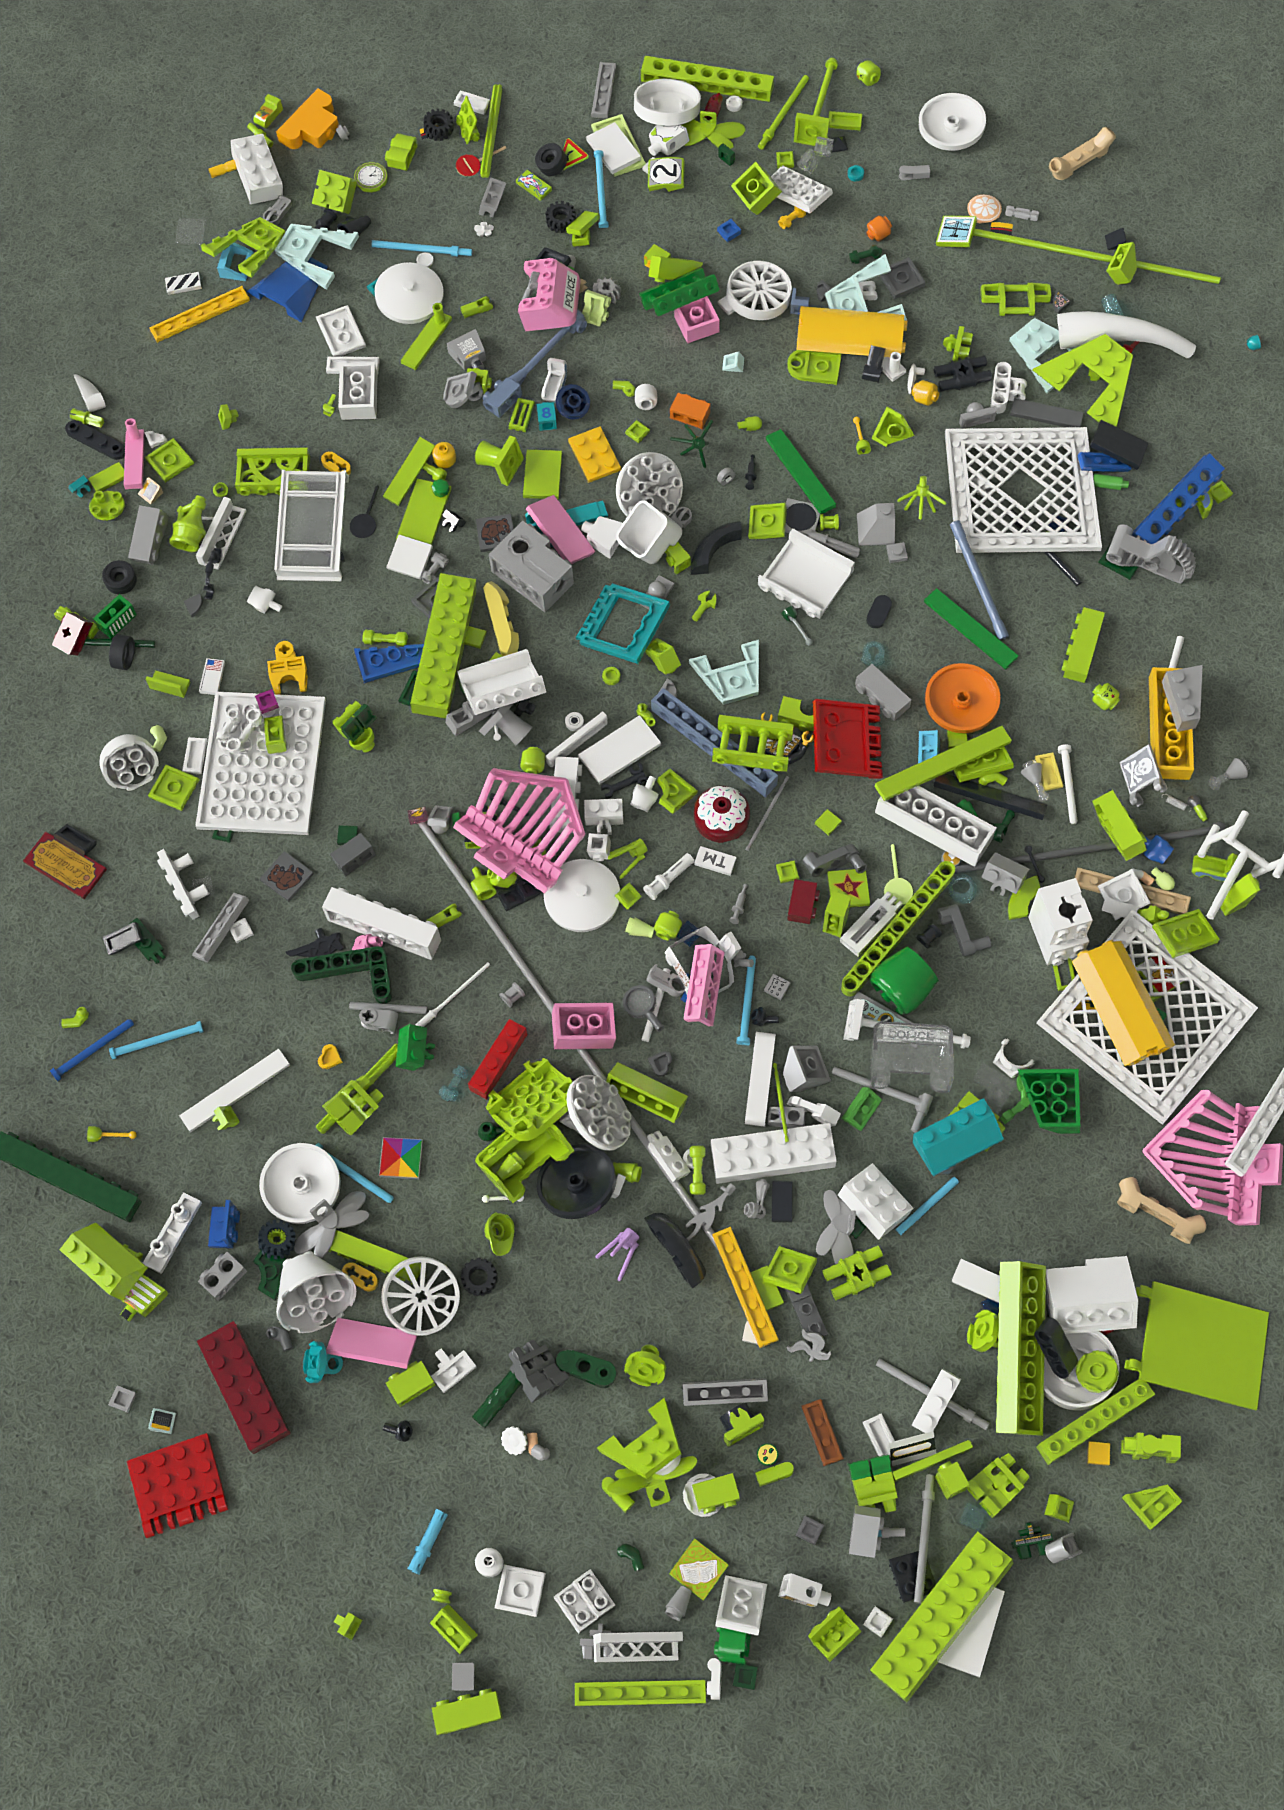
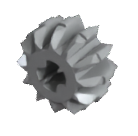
M604 276L603 280L598 278L597 283L593 285V292L611 297L612 303L616 304V300H620L621 287L617 280L613 281L612 277L607 279Z

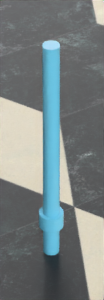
M372 240V247L451 254V256L456 257L458 255L472 256V249L459 248V246L443 247Z

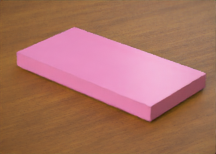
M554 495L528 505L526 510L541 531L549 538L550 543L563 560L566 559L573 564L591 556L595 552Z
M337 1318L326 1353L407 1369L417 1335H411L396 1328Z

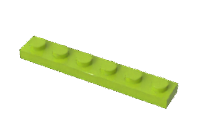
M705 1680L575 1683V1706L706 1703Z

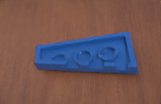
M424 644L405 645V647L388 646V648L380 649L370 647L365 650L355 648L354 652L364 683L418 668Z

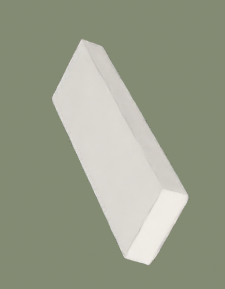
M602 711L546 755L547 764L550 767L555 766L556 757H566L605 727L608 723L607 715Z

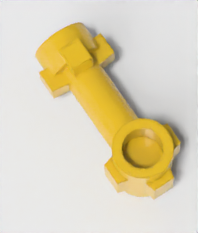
M794 206L792 213L788 216L780 217L778 221L779 226L782 229L789 228L792 225L791 221L796 217H804L806 211Z

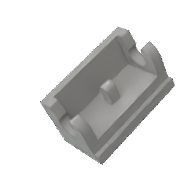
M490 177L480 205L479 215H484L485 211L490 213V217H494L506 187L505 182Z

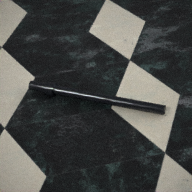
M1013 509L1010 510L1012 513L1018 516V514ZM1017 521L1014 523L1017 528L1020 527L1022 529L1024 527ZM1028 529L1024 531L1025 533H1032ZM1044 552L1076 587L1082 583L1054 552Z

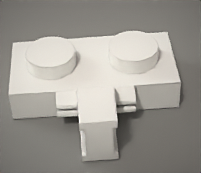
M440 1349L435 1353L441 1362L437 1365L439 1370L431 1377L442 1392L445 1393L477 1367L464 1350L456 1357L453 1354L448 1357Z

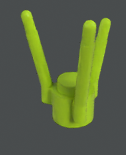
M639 838L626 846L610 852L609 860L628 851L632 857H637L619 876L620 879L627 875L640 860L645 858L644 853L648 850L642 839Z

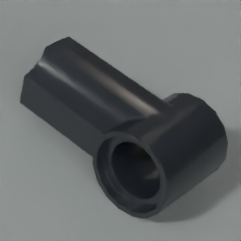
M871 345L862 379L880 382L879 379L882 375V363L886 348Z

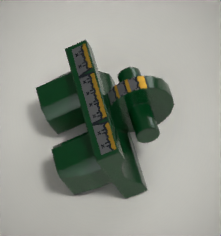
M1025 1522L1026 1529L1019 1530V1536H1027L1028 1538L1014 1540L1011 1542L1012 1548H1016L1020 1560L1032 1557L1029 1547L1032 1545H1037L1039 1556L1046 1555L1045 1546L1053 1540L1052 1533L1034 1537V1534L1041 1533L1040 1526L1032 1528L1030 1522Z

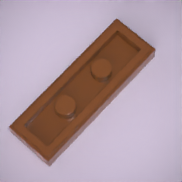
M819 1399L802 1405L803 1413L823 1466L843 1460L844 1458L822 1400Z

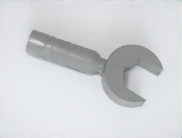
M532 271L522 300L530 298L533 290H536L539 272Z

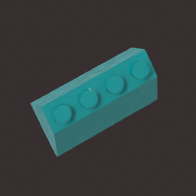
M984 1098L913 1134V1145L932 1176L1004 1140L995 1115Z

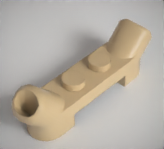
M1103 127L1094 138L1061 158L1054 157L1051 159L1049 169L1054 178L1064 180L1073 175V171L1096 157L1101 158L1108 152L1109 146L1116 139L1115 133L1108 127Z
M1128 1177L1120 1181L1119 1187L1122 1194L1117 1201L1119 1206L1133 1214L1138 1208L1172 1226L1174 1229L1170 1235L1187 1244L1191 1243L1194 1235L1205 1232L1206 1222L1203 1216L1196 1215L1183 1218L1177 1215L1178 1213L1170 1207L1165 1208L1160 1205L1159 1201L1155 1198L1142 1195L1136 1178Z

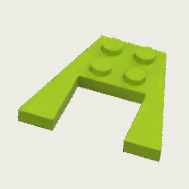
M259 217L242 225V229L238 231L234 229L229 231L228 235L223 238L218 236L212 239L213 242L210 244H201V249L215 257L239 240L258 250L238 265L240 272L252 278L275 250L284 236L285 230Z

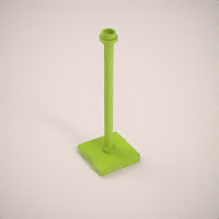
M829 58L826 61L825 66L827 70L813 115L797 113L795 143L827 147L830 118L819 116L833 70H836L838 66L835 58Z

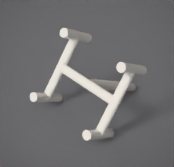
M1243 810L1233 826L1218 832L1220 827L1214 824L1197 853L1200 858H1204L1211 844L1221 839L1241 852L1206 915L1209 919H1214L1247 857L1255 862L1251 871L1253 878H1257L1274 870L1272 875L1275 878H1280L1284 871V854L1280 859L1269 863L1236 839L1249 816L1247 811Z

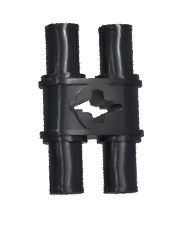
M983 355L976 358L965 357V359L950 360L948 364L934 366L935 377L953 375L951 379L939 381L940 392L952 389L961 390V388L970 386L976 387L979 383L992 381L991 370L978 373L973 371V369L987 366L986 356Z

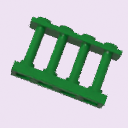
M700 267L639 294L644 309L647 311L654 308L656 315L661 316L718 292L719 286L716 276L712 274L705 277L704 270Z

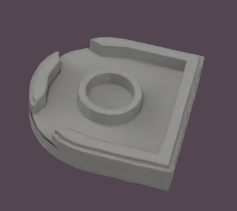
M471 371L447 378L443 399L449 407L458 408L469 399L477 375L475 372Z

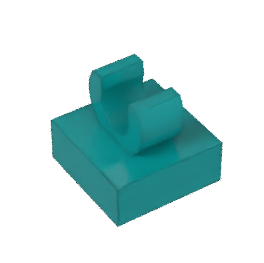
M84 475L68 487L72 493L77 490V495L81 498L83 497V494L80 492L82 488L88 492L91 491L90 487L86 485L88 480Z

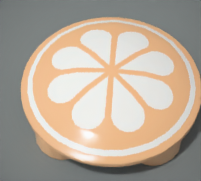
M983 194L972 198L968 203L967 209L969 215L976 216L977 223L980 224L992 222L999 218L1002 208L1000 202L995 197Z

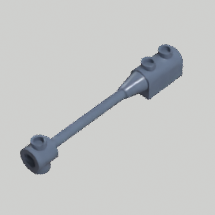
M577 310L575 323L571 326L563 327L523 369L505 378L504 381L497 380L494 384L495 390L492 393L487 391L483 395L484 407L500 418L522 396L520 385L534 366L568 331L574 334L576 331L582 333L586 329L587 321L584 315Z

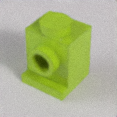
M679 542L675 546L669 545L665 551L666 561L669 566H674V573L677 575L691 566V557Z

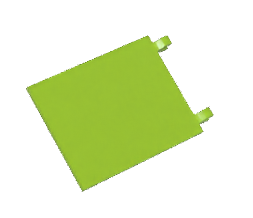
M1155 1281L1152 1282V1288L1144 1285L1136 1287L1138 1297L1150 1299L1141 1362L1136 1359L1125 1360L1124 1369L1138 1371L1139 1380L1257 1410L1269 1312Z

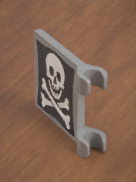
M1148 744L1119 762L1130 793L1131 805H1136L1137 807L1143 805L1144 801L1138 792L1152 783L1156 791L1160 790L1161 793L1168 789L1162 779L1151 745Z

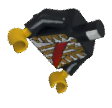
M766 712L761 715V720H765ZM772 714L770 715V720H769V721H772V720H773V715H772ZM809 731L804 732L802 738L793 734L792 741H786L783 757L789 758L788 764H793L802 759L809 747L808 743L814 741V735L811 736L810 740H807L806 736ZM767 738L765 755L776 756L778 740Z

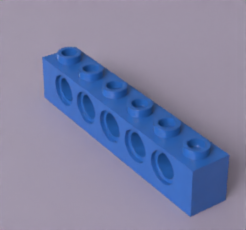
M1210 453L1204 455L1133 531L1132 536L1136 538L1139 535L1140 540L1144 541L1145 539L1149 544L1160 541L1159 538L1163 534L1167 535L1173 529L1172 524L1175 521L1179 522L1185 516L1184 512L1187 508L1191 509L1198 502L1196 499L1209 491V485L1212 482H1217L1222 477L1221 472L1225 468ZM1201 472L1205 473L1206 475L1205 481H1203L1200 477ZM1189 485L1194 488L1193 494L1188 491ZM1177 498L1182 502L1181 507L1176 505ZM1164 512L1169 514L1168 521L1163 517ZM1152 525L1157 527L1156 534L1151 531Z

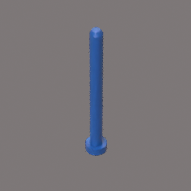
M131 1019L126 1020L58 1069L52 1068L50 1072L57 1082L62 1079L61 1075L133 1026V1021Z

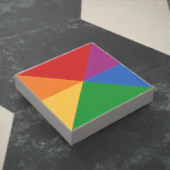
M383 1137L379 1177L419 1180L423 1139Z

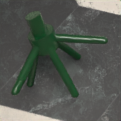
M713 420L709 421L700 437L696 436L687 424L684 427L693 437L692 440L670 437L671 441L690 443L692 445L681 452V456L693 449H698L704 468H706V462L702 448L709 444L704 440V437L710 429Z

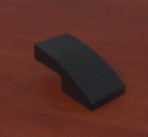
M524 879L517 882L516 886L499 892L498 898L504 909L508 911L537 897L542 891Z

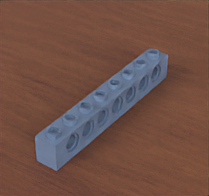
M663 688L651 700V710L710 756L713 755V748L720 749L722 732ZM729 738L727 750L738 751L739 745ZM722 764L765 798L778 784V775L770 769Z

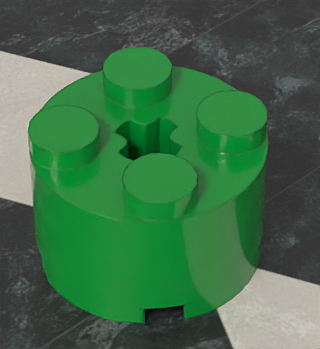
M717 1627V1632H719L720 1636L719 1641L715 1642L714 1655H717L721 1662L746 1665L747 1661L744 1656H749L751 1634Z

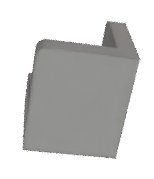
M452 1663V1691H475L474 1663Z

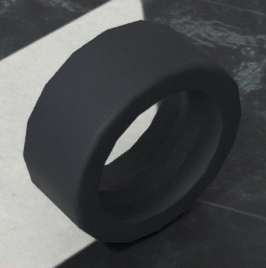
M120 634L114 636L109 650L111 668L127 671L131 667L135 654L133 637Z

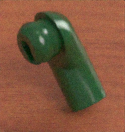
M622 1544L618 1547V1556L630 1559L634 1571L644 1569L641 1554L637 1548L629 1544Z

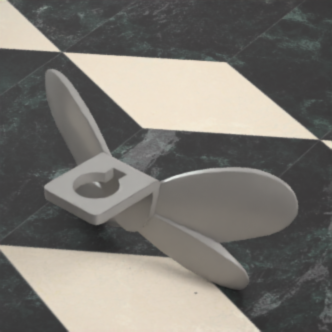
M827 1190L824 1193L823 1201L827 1215L832 1222L820 1235L816 1252L823 1256L831 1249L834 1262L837 1264L839 1259H845L854 1254L849 1235L854 1230L856 1211H852L840 1197L838 1199L834 1191Z
M361 1191L351 1192L338 1204L335 1211L325 1199L320 1201L310 1210V1213L319 1224L306 1230L297 1238L294 1246L295 1252L297 1254H304L315 1248L314 1255L323 1258L332 1246L336 1228L356 1226L368 1219V1212L359 1210L366 1200V1194ZM321 1207H326L324 1215H317Z

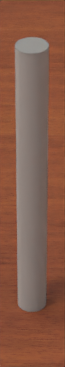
M350 1002L349 1009L362 1010L370 1007L414 1014H427L428 1009L427 1006L364 1002Z

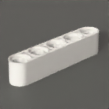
M756 1032L745 1124L765 1127L776 1034Z

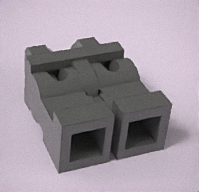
M534 1339L523 1346L527 1354H524L521 1348L517 1347L508 1355L513 1362L510 1370L512 1373H515L516 1378L523 1384L524 1387L522 1389L531 1403L558 1390L569 1379L566 1372H561L557 1367L552 1354L548 1352L547 1346L539 1347Z

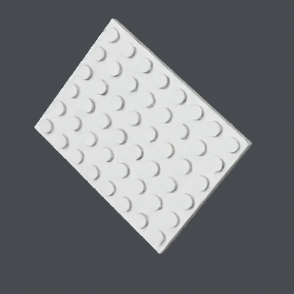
M216 692L196 829L309 835L326 705L325 697L275 695L279 708L262 714V723L254 728L243 745L244 750L241 753L232 754L226 748V743L216 738V733L218 730H223L229 719L226 715L228 710L237 709L242 720L239 724L232 727L229 734L232 736L231 738L239 739L249 724L246 718L248 710L256 708L260 711L255 698L257 694ZM282 715L287 751L269 754L265 741L264 718Z

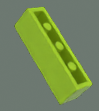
M1083 607L1082 613L1077 614L1075 624H1078L1077 629L1073 628L1070 638L1074 641L1072 645H1068L1066 655H1069V658L1064 660L1061 669L1065 671L1064 678L1085 683L1103 622L1104 612Z
M619 1062L609 1072L606 1080L610 1085H614L617 1088L620 1097L673 1123L682 1113L688 1098L687 1095Z

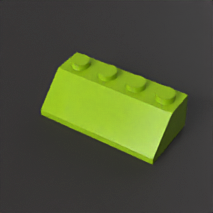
M96 1222L72 1233L60 1248L63 1254L103 1290L122 1301L148 1268Z

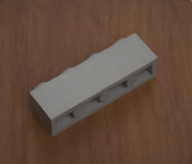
M766 1378L682 1382L684 1406L768 1401Z

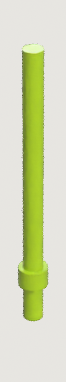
M807 75L802 77L770 128L764 132L763 138L758 144L759 149L763 150L768 141H771L774 137V132L808 82L809 77Z

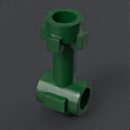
M875 244L869 250L863 252L852 251V253H849L851 264H858L860 259L871 256L875 259L879 258L882 248L877 247Z

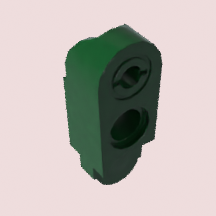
M574 1350L561 1351L556 1357V1363L560 1371H565L567 1374L599 1388H608L616 1380V1369L607 1360ZM588 1363L591 1367L589 1371L581 1372L579 1370L580 1365ZM602 1370L608 1372L606 1377L600 1375Z

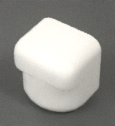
M640 501L619 528L616 538L622 547L649 564H655L669 545H676L681 538L682 529L664 512L646 501Z

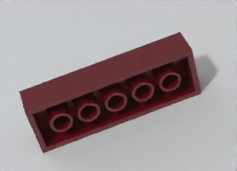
M232 1321L197 1340L249 1451L255 1454L290 1435L291 1432L239 1326Z

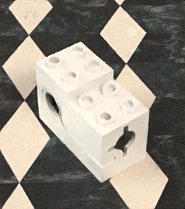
M1074 878L1039 888L1028 918L1047 965L1053 964V966H1058L1068 958H1071L1073 961L1078 957V953L1086 950L1089 943L1087 932L1093 921L1086 902L1082 898L1078 882Z
M1127 1256L1086 1259L1085 1266L1046 1269L1045 1300L1048 1314L1059 1322L1065 1334L1137 1328L1138 1298Z

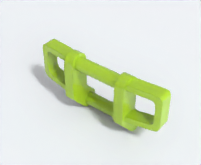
M1004 283L984 284L981 286L982 303H999V316H1005V314H1029V316H1034L1035 303L1051 301V288L1049 284L1042 283L1004 285ZM985 291H998V295L988 296L985 295ZM1027 291L1028 307H1006L1005 292ZM1034 291H1046L1047 295H1035Z

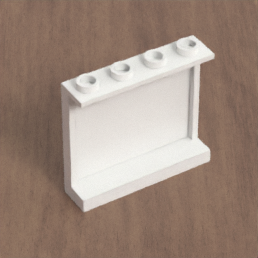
M792 529L789 533V540L763 576H758V585L763 591L774 593L779 600H786L794 608H801L806 611L810 617L820 619L854 571L855 562Z
M527 649L457 671L461 687L475 715L546 693L542 675L539 676L535 670Z

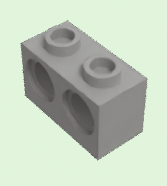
M228 1252L219 1255L214 1262L215 1264L210 1269H206L200 1275L198 1281L217 1301L247 1272ZM227 1264H233L231 1271L224 1272ZM213 1279H219L215 1287H210V1282Z

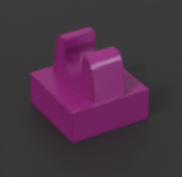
M272 689L255 695L262 714L279 708Z

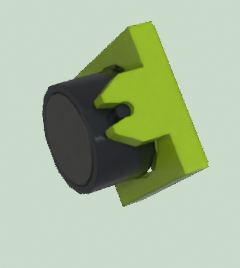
M747 1403L734 1407L719 1418L727 1431L724 1434V1442L728 1447L764 1426L762 1414L754 1416Z

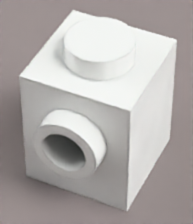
M589 833L587 846L589 857L594 861L608 859L611 846L608 834Z

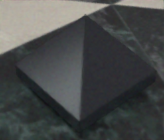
M845 136L828 138L831 153L848 150Z

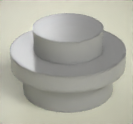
M338 125L339 127L336 128V131L341 140H349L348 135L350 133L346 126Z

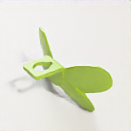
M700 111V122L693 119L690 122L680 124L687 129L689 142L684 146L694 145L707 137L715 146L719 147L724 143L731 149L733 148V143L729 139L738 138L745 132V127L738 122L717 124L715 112ZM704 116H710L712 119L707 120Z
M694 1456L683 1457L675 1470L669 1474L657 1475L655 1473L648 1479L630 1469H618L615 1472V1477L619 1480L609 1484L607 1490L614 1495H624L645 1487L651 1507L667 1503L671 1499L665 1480L679 1477L691 1471L697 1464V1458ZM656 1488L664 1492V1496L658 1500L653 1498L654 1489Z

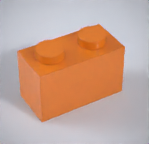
M677 393L670 408L671 419L703 429L710 415V403H707L705 400L692 398L687 394Z

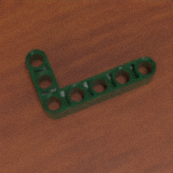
M379 946L298 959L291 965L292 973L298 981H308L370 970L372 990L376 1001L380 1004H387L392 999L388 960L384 949ZM377 955L382 956L380 960H373ZM356 959H363L359 964L354 963ZM338 962H344L340 967L335 966ZM319 965H325L322 970H316ZM300 968H305L303 973H297ZM379 973L385 974L382 978H376V975ZM381 991H387L385 996H378Z

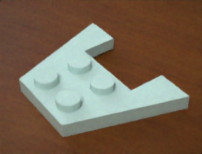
M759 640L741 645L746 661L718 669H711L706 655L689 659V664L723 705L758 695Z

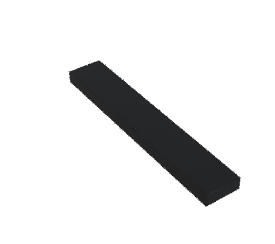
M946 773L936 777L933 785L939 789L1043 820L1047 804L969 780L959 782L956 776Z

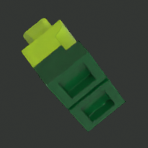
M355 701L345 708V712L340 717H336L333 720V725L344 738L354 742L377 717L368 705L363 704L361 706L360 703Z

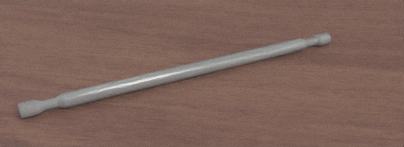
M788 776L785 777L784 782L781 784L745 850L749 851L751 844L756 839L785 787V783L789 779Z

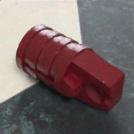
M720 93L712 95L704 111L715 112L717 119L721 110L723 96ZM704 116L707 120L712 119L710 116Z

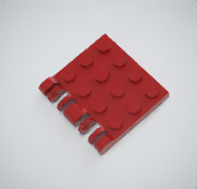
M815 699L813 701L815 772L868 777L869 779L883 778V771L879 769L882 768V762L870 761V758L881 757V751H877L882 748L881 735L878 734L881 733L880 727L869 725V723L880 722V716H878L880 715V706Z
M208 1433L127 1461L146 1538L155 1536L152 1519H154L157 1533H163L160 1517L167 1515L170 1529H175L176 1524L172 1513L175 1511L180 1527L195 1522L192 1505H195L198 1519H204V1512L200 1503L206 1500L211 1515L217 1513L213 1498L216 1500L220 1513L228 1510Z

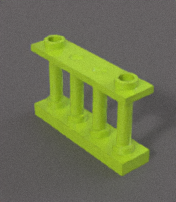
M719 715L718 730L722 732L720 749L713 748L712 762L787 772L789 758L783 756L786 741H792L794 724ZM730 734L741 735L738 751L727 750ZM748 736L760 737L757 753L746 752ZM767 738L778 740L776 756L765 755Z

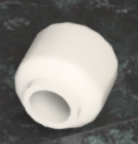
M641 384L636 388V406L642 410H650L656 406L657 390L653 385Z
M485 1548L477 1554L475 1566L482 1576L495 1577L502 1571L504 1560L496 1549Z

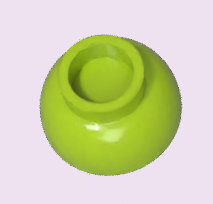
M370 727L364 729L365 731L354 742L349 740L352 748L362 750V752H369L375 746L374 732Z

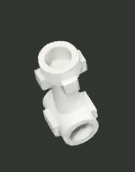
M237 709L228 710L226 714L229 718L223 730H218L216 733V738L223 743H226L232 737L229 734L232 727L239 724L242 720Z

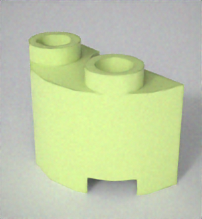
M590 290L585 291V306L582 314L587 323L601 326L602 321L606 322V318L609 317L607 308L611 304V297Z

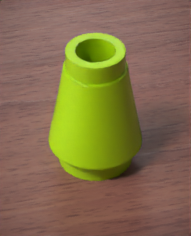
M513 1152L507 1156L496 1174L502 1181H505L523 1169L522 1166L525 1162Z
M613 1163L616 1176L620 1174L626 1177V1181L631 1183L639 1182L642 1167L638 1166V1164Z

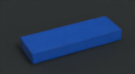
M1080 452L1077 455L1081 471L1128 472L1132 469L1130 466L1104 453Z

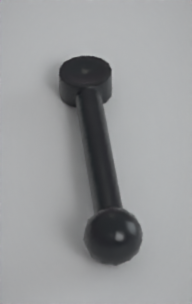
M1028 845L1024 848V851L1028 853L1038 875L1039 883H1043L1045 877L1041 875L1032 854V847Z

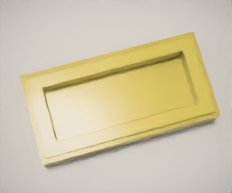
M1054 753L1035 756L1036 763L1042 764L1041 781L1044 791L1063 788Z

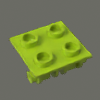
M465 96L459 115L456 117V123L461 129L462 138L465 139L466 144H469L470 140L478 141L480 134L476 126L478 120L468 96Z

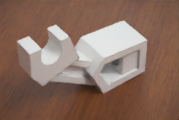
M796 1096L790 1097L787 1103L790 1106L805 1108V1112H811L815 1120L822 1124L830 1123L831 1127L836 1126L841 1114L826 1104H813Z

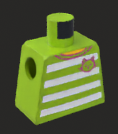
M142 1275L122 1302L127 1306L120 1316L129 1322L137 1312L146 1317L169 1293L160 1285Z

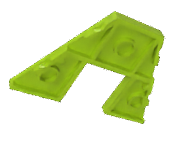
M1104 334L1033 368L1032 371L1061 392L1082 364H1084L1109 384L1087 411V414L1097 422L1103 420L1117 427L1133 355L1108 335Z

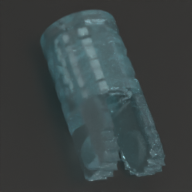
M1115 294L1107 295L1101 300L1106 313L1124 316Z

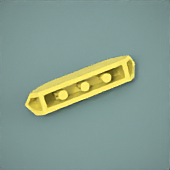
M492 581L487 582L483 590L500 653L502 656L516 653L519 648L518 633L513 631L512 622L507 621L509 616L506 606L509 603L508 597L497 584Z

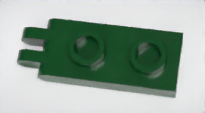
M135 918L129 924L133 922L138 923L143 941L134 945L148 961L152 959L158 964L159 960L155 956L159 955L164 959L165 955L162 953L164 948L140 920Z

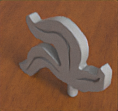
M805 1329L802 1330V1336L813 1343V1348L805 1340H799L793 1346H787V1350L791 1353L805 1350L811 1356L810 1362L814 1358L817 1360H827L831 1355V1351L828 1353L821 1351L825 1345L823 1336L817 1332H806Z

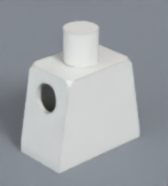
M600 516L594 524L585 521L581 531L587 533V541L594 549L611 558L619 546L616 534L623 523Z

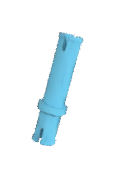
M438 1509L435 1510L419 1546L415 1548L416 1553L407 1568L408 1570H412V1572L420 1575L427 1557H430L432 1554L430 1551L448 1516L446 1513Z

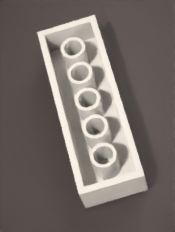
M916 786L886 801L880 797L875 813L974 867L991 843L996 831V827L920 786Z
M332 887L322 906L328 921L364 935L378 936L385 943L430 960L433 959L441 942L438 927L434 923L420 921L419 918L408 914V916L404 915L398 909L386 908L377 901H367L365 897L358 894L355 896L349 894L343 888L336 889Z
M830 1123L787 1129L789 1142H785L783 1130L711 1139L716 1184L835 1168L837 1161Z

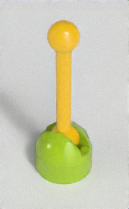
M854 417L853 422L856 424L860 439L856 445L857 453L859 455L868 454L871 451V446L867 440L863 439L859 424L860 418Z
M89 1126L87 1140L88 1142H97L102 1136L135 1139L137 1134L134 1131L130 1133L102 1132L99 1127Z

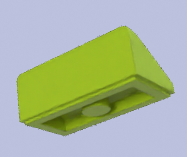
M449 1604L443 1607L430 1622L459 1654L478 1636Z

